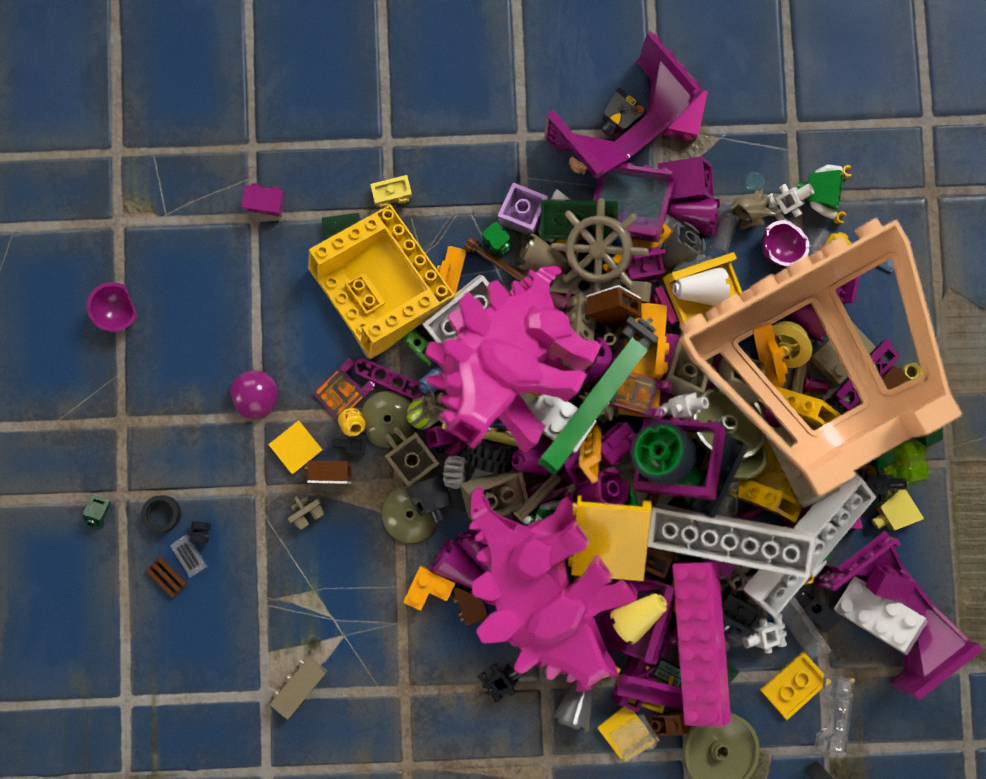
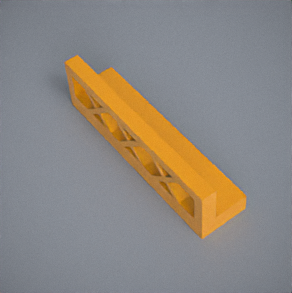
M598 422L593 425L580 445L579 466L592 483L598 481V464L601 461L602 428Z

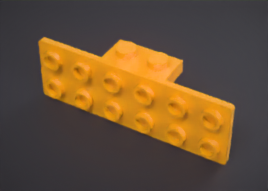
M641 302V318L645 321L649 318L654 320L651 325L656 328L653 334L658 339L653 348L651 346L648 348L632 372L661 380L663 374L667 373L668 362H664L665 355L669 353V343H666L665 336L667 305ZM633 336L637 342L640 340L638 336ZM625 339L624 348L629 342L627 339ZM656 389L651 408H659V389ZM618 409L619 415L650 418L635 412Z

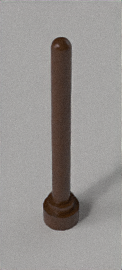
M470 237L466 242L464 250L470 254H479L518 281L526 277L483 249L479 241L474 237Z

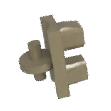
M296 496L294 498L296 503L291 508L293 511L298 508L301 510L290 516L288 520L302 530L309 525L305 518V515L309 512L315 520L325 515L321 507L323 503L320 499H316L305 506L310 501L309 497L306 496L301 500L299 496Z

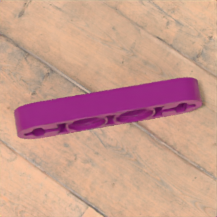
M364 358L358 359L354 364L355 372L366 379L411 399H416L423 395L419 387L420 393H416L414 396L409 389L403 392L407 381L410 382L408 386L412 388L416 385H421L417 381ZM365 362L366 367L372 369V366H375L371 377L368 376L370 372L366 370L360 372L358 365H362ZM376 371H385V378L377 380L375 378ZM397 377L403 380V385L400 388H395L392 385L393 380Z

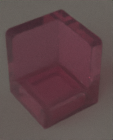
M568 290L565 297L550 291L554 308L563 311L572 291Z

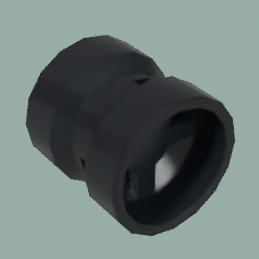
M192 521L191 528L193 530L189 536V541L208 543V531L211 529V523Z

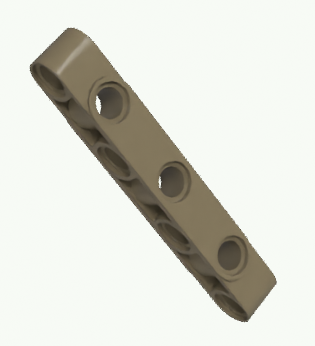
M529 271L520 272L526 277L530 278V276L528 275ZM559 274L549 287L550 293L564 294V296L572 297L580 292L585 295L593 294L594 282L587 281L577 275L568 284H564L562 279L566 274ZM613 279L601 283V291L617 285L626 286L620 279ZM632 281L633 287L627 289L641 297L642 303H650L652 284ZM588 283L590 287L587 291H581L579 289L580 285Z

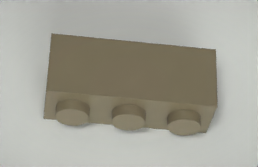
M311 656L307 660L303 658L296 666L298 671L294 675L290 673L283 683L286 684L282 690L277 689L271 696L273 701L270 706L287 720L328 672Z

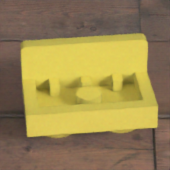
M407 175L370 184L375 205L381 209L396 202L399 204L407 203L410 201L409 199L413 198Z

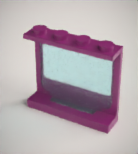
M624 163L599 177L593 200L603 198L605 201H619L620 223L630 214L634 213L637 216L636 221L627 228L632 239L659 243L675 177L673 171L667 168L654 169L647 165L640 167L634 166L631 163Z

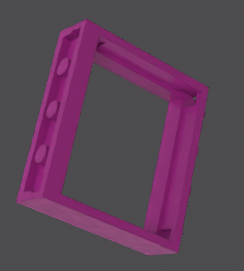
M663 418L662 420L643 419L642 429L650 423L662 421L672 423L685 432L710 433L714 435L706 487L674 484L663 485L647 482L648 479L635 470L633 489L640 493L715 500L725 428L719 422H713L712 420H708L707 423H700L696 419H688V422L681 421L679 418H669V420H663Z

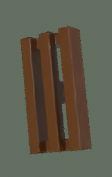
M161 556L145 570L172 598L188 584ZM159 563L181 584L180 586L158 566ZM153 569H155V570L175 589V591H173V590L153 571Z

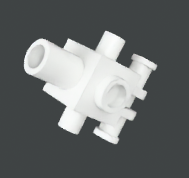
M784 184L779 187L781 195L775 199L773 193L766 196L770 199L768 209L773 210L777 221L787 220L782 212L787 214L792 211L793 215L797 217L802 214L799 207L805 204L804 199L813 195L814 190L810 184L800 189L794 187L790 190Z
M690 393L669 399V402L663 404L659 409L664 410L663 416L673 415V418H682V421L693 419V415L699 413L700 409H707L709 402L706 397L697 398L696 393Z
M779 613L776 618L772 616L774 624L767 622L766 617H761L759 624L754 629L755 634L742 638L744 647L756 646L764 649V653H772L773 646H786L785 636L787 634L783 630L785 623H782V614Z

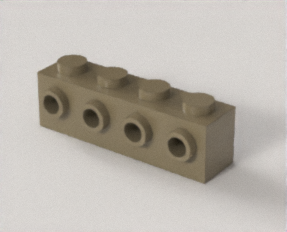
M580 292L567 300L566 315L569 317L570 327L581 338L594 341L596 320L587 316L586 295ZM561 359V363H562V364L566 365L567 367L571 368V369L574 370V371L576 370V369H574L572 366H570L568 363H566L564 360Z

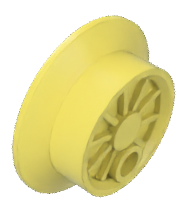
M782 321L773 325L775 341L778 347L783 348L785 355L782 363L785 362L787 368H797L807 363L812 355V344L806 331L800 325L789 321Z

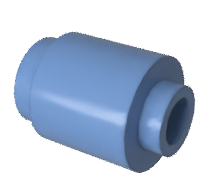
M441 368L432 369L419 380L421 384L419 388L424 394L427 395L429 392L432 394L438 390V388L428 384L426 379L429 376L444 373Z

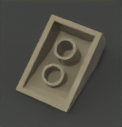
M853 323L870 354L876 348L875 345ZM827 339L812 353L809 360L835 386L845 380L848 374L831 341Z
M681 333L668 361L667 373L663 374L661 380L672 382L670 394L674 396L696 393L697 398H699L705 391L708 377L689 358L679 340L684 336ZM714 356L705 360L710 366H712Z
M521 471L477 477L460 484L468 518L472 522L474 519L471 517V499L474 489L478 486L483 488L484 496L489 501L491 509L500 516L517 511L528 500Z

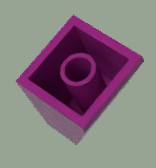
M699 156L657 163L658 169L667 168L673 171L675 177L669 204H672V201L714 198L712 164L704 157ZM659 181V188H657V197L661 202L663 201L667 186L666 181Z

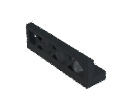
M725 434L716 499L692 498L689 504L691 507L715 518L750 446L749 444ZM709 464L698 487H706Z

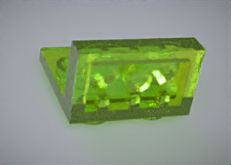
M919 441L901 443L895 446L894 464L886 468L887 474H894V478H906L907 482L928 479L930 469L926 461V447Z

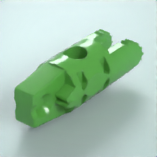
M414 328L402 340L430 367L432 365L431 360L423 354L426 352L429 342ZM417 341H421L419 346H415Z

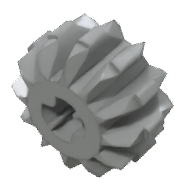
M449 456L443 467V481L446 487L458 489L460 484L466 482L468 464L463 457Z

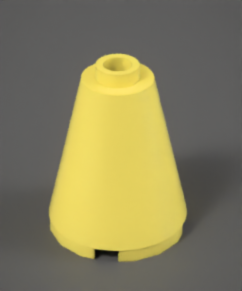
M652 594L630 604L615 608L611 611L610 618H614L616 623L613 626L619 636L624 641H632L631 644H635L666 611L667 603L663 596Z

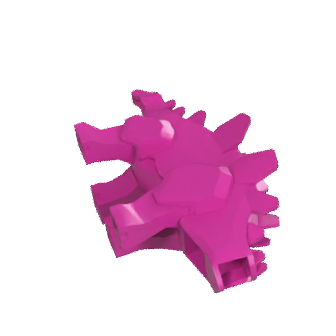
M558 266L542 267L537 272L529 270L528 275L530 278L524 277L520 282L513 281L511 284L512 290L509 293L499 281L490 282L488 284L489 308L484 309L481 302L474 296L466 292L459 301L460 310H454L447 317L456 332V339L448 338L444 343L431 342L427 345L425 355L445 367L444 373L429 376L426 379L428 384L438 389H447L448 396H441L439 398L441 403L449 407V411H444L439 416L446 424L444 429L466 441L471 448H475L491 423L498 417L514 436L519 449L525 453L537 445L546 425L535 418L520 394L533 392L560 398L566 403L579 392L587 375L583 371L593 363L601 347V344L596 341L581 338L570 327L569 317L562 311L554 308L549 287L550 283L562 272ZM561 359L564 360L566 363H568L570 366H572V367H573L574 369H576V370L574 371V370H572L571 368L567 367L566 365L562 364V363H561Z
M481 486L476 487L471 499V517L474 521L470 524L469 528L480 531L475 537L476 541L481 540L482 544L489 545L479 551L476 557L483 564L492 568V570L486 571L473 581L472 592L475 597L482 598L485 603L497 608V611L491 613L477 629V634L482 643L505 642L508 640L513 647H519L522 650L514 666L515 671L522 674L535 664L540 668L548 665L546 668L547 679H554L559 673L563 675L568 673L566 682L571 683L577 680V692L592 690L595 687V683L607 675L612 678L618 677L619 674L615 663L607 652L593 616L601 611L637 600L638 591L630 580H611L612 573L604 564L599 554L591 558L585 572L574 583H569L564 559L584 550L590 542L576 522V515H572L573 503H577L570 492L565 494L554 512L542 520H536L528 526H524L500 516L492 510L489 501L484 496L483 488Z

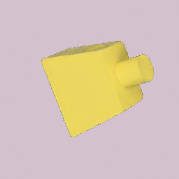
M894 490V494L886 496V502H880L875 506L880 515L873 518L872 523L877 529L886 525L889 530H897L924 519L907 490Z

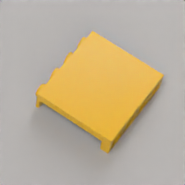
M734 252L663 277L680 324L699 314H702L708 323L709 320L705 313L715 308V306L678 299L672 290L673 284L677 279L716 268H723L729 277L725 278L726 284H730L729 298L736 294L740 296L739 294L743 293L731 264L732 261L737 259Z
M578 495L577 503H573L572 515H576V522L590 542L587 548L569 556L568 567H572L571 575L581 576L585 572L591 558L599 554L604 564L612 573L613 579L643 581L651 520V501H643L642 507L581 502V496Z

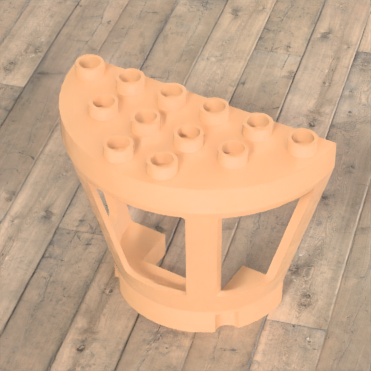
M875 218L855 230L860 240L848 246L844 238L840 237L811 256H805L776 275H770L752 285L748 290L739 294L740 296L736 294L717 304L715 308L705 313L709 320L708 323L703 315L699 314L679 325L684 333V336L679 340L691 361L803 472L816 496H821L856 476L855 469L909 438L928 435L963 415L950 394L910 243L897 220L882 227L879 220ZM889 259L893 262L922 370L921 376L890 390L885 386L836 293L838 287ZM807 304H811L818 315L829 340L862 401L861 405L840 415L815 431L805 423L738 345V342L753 335L752 328L768 323L773 324ZM718 353L721 354L795 439V444L789 447L705 360Z

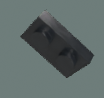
M730 592L727 593L722 602L723 623L728 626L732 624L737 627L740 633L753 636L755 634L754 629L764 614L763 610Z

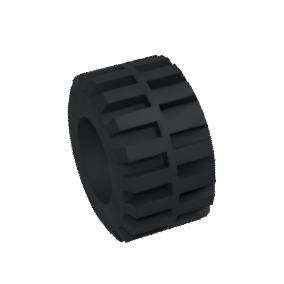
M482 438L475 448L467 447L465 460L471 466L485 472L506 473L512 470L511 458L513 453L517 451V447Z

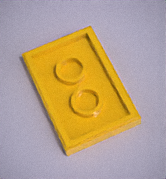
M802 651L759 690L778 712L788 720L830 681L807 654Z

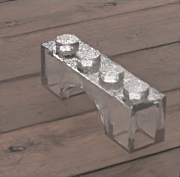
M824 674L822 694L829 701L830 717L826 726L816 733L814 753L830 758L846 757L855 684L854 678L843 675Z

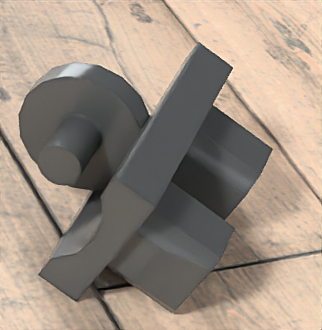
M632 317L626 320L625 328L622 332V336L630 341L636 335L640 338L638 342L647 349L650 346L653 348L658 339L653 334L656 328L651 325L654 321L652 318H649L647 321L640 318L638 322Z

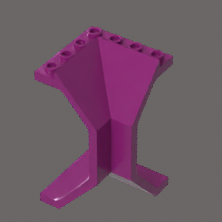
M651 31L647 32L640 57L636 60V63L651 80L648 111L643 118L615 141L574 134L554 110H551L546 116L544 137L556 151H573L596 179L627 162L665 131L704 92L698 81L675 58L673 52L662 45L660 37Z
M884 531L839 567L825 565L824 567L827 571H821L815 577L816 580L813 581V584L817 588L823 587L835 591L853 576L869 579L875 565L880 567L886 565L898 572L900 570L908 572L895 549V546L898 547L901 543L897 538L890 537ZM917 583L907 604L900 603L925 617L928 622L908 655L904 654L902 672L893 678L890 683L895 689L920 700L984 649L979 643L970 640L932 603Z

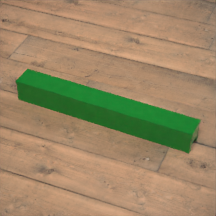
M631 338L538 462L539 465L544 466L554 475L642 359L648 350L634 340L635 338Z

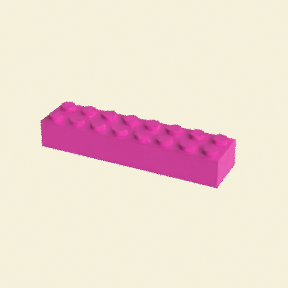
M719 561L673 564L685 726L724 727L731 722Z

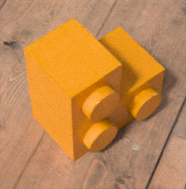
M420 566L403 603L421 611L429 593L447 601L455 582L429 571L424 566Z

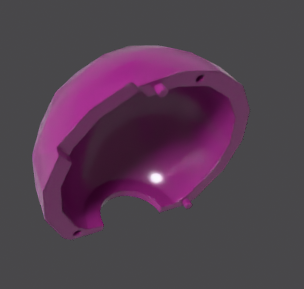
M785 220L775 221L764 231L762 250L765 258L770 263L786 268L808 255L809 241L807 235L799 227L792 224V222Z
M116 282L103 283L94 288L88 297V316L93 324L102 330L111 332L124 330L137 317L134 305L124 284Z
M601 337L594 339V341L601 344V347L591 366L583 371L587 374L583 384H593L600 381L612 365L611 349Z
M257 370L245 371L237 376L230 386L233 403L239 414L245 418H263L271 413L277 403L279 395L277 385L273 378L265 372Z

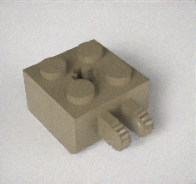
M744 351L746 355L750 358V352ZM723 357L718 362L720 377L744 401L755 403L759 399L758 396ZM751 359L765 375V363Z
M396 427L394 430L403 442L397 446L392 436L387 434L385 438L393 449L385 457L409 487L439 465V461L417 432L406 438L399 427ZM408 455L417 456L415 464L407 462L409 459Z

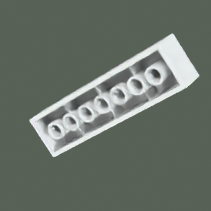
M857 475L838 485L840 491L814 503L794 527L796 530L817 533L811 575L876 498L864 480ZM759 569L752 579L747 582L743 590L760 607L776 618L808 578Z
M657 504L652 509L648 547L809 578L812 572L817 533L716 515L713 518L704 512Z

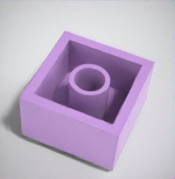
M512 183L498 214L499 224L525 235L529 233L535 234L541 222V200L548 199V196Z

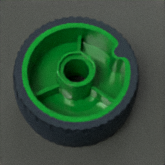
M660 421L646 425V427H643L638 432L631 446V458L636 470L643 477L657 484L669 485L680 482L689 475L695 464L696 449L692 439L683 429L672 423Z

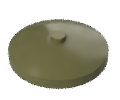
M718 387L711 388L703 393L701 397L708 399V408L700 409L699 413L693 415V419L699 420L700 423H707L708 420L719 422L725 428V434L750 445L743 460L753 456L764 444L766 435L726 395L719 393ZM745 401L767 424L766 417L757 402ZM693 432L700 446L711 454L714 434Z
M730 713L731 722L724 727L692 726L685 737L682 750L684 766L692 779H749L756 769L760 754L758 737L752 726L746 720L733 713Z

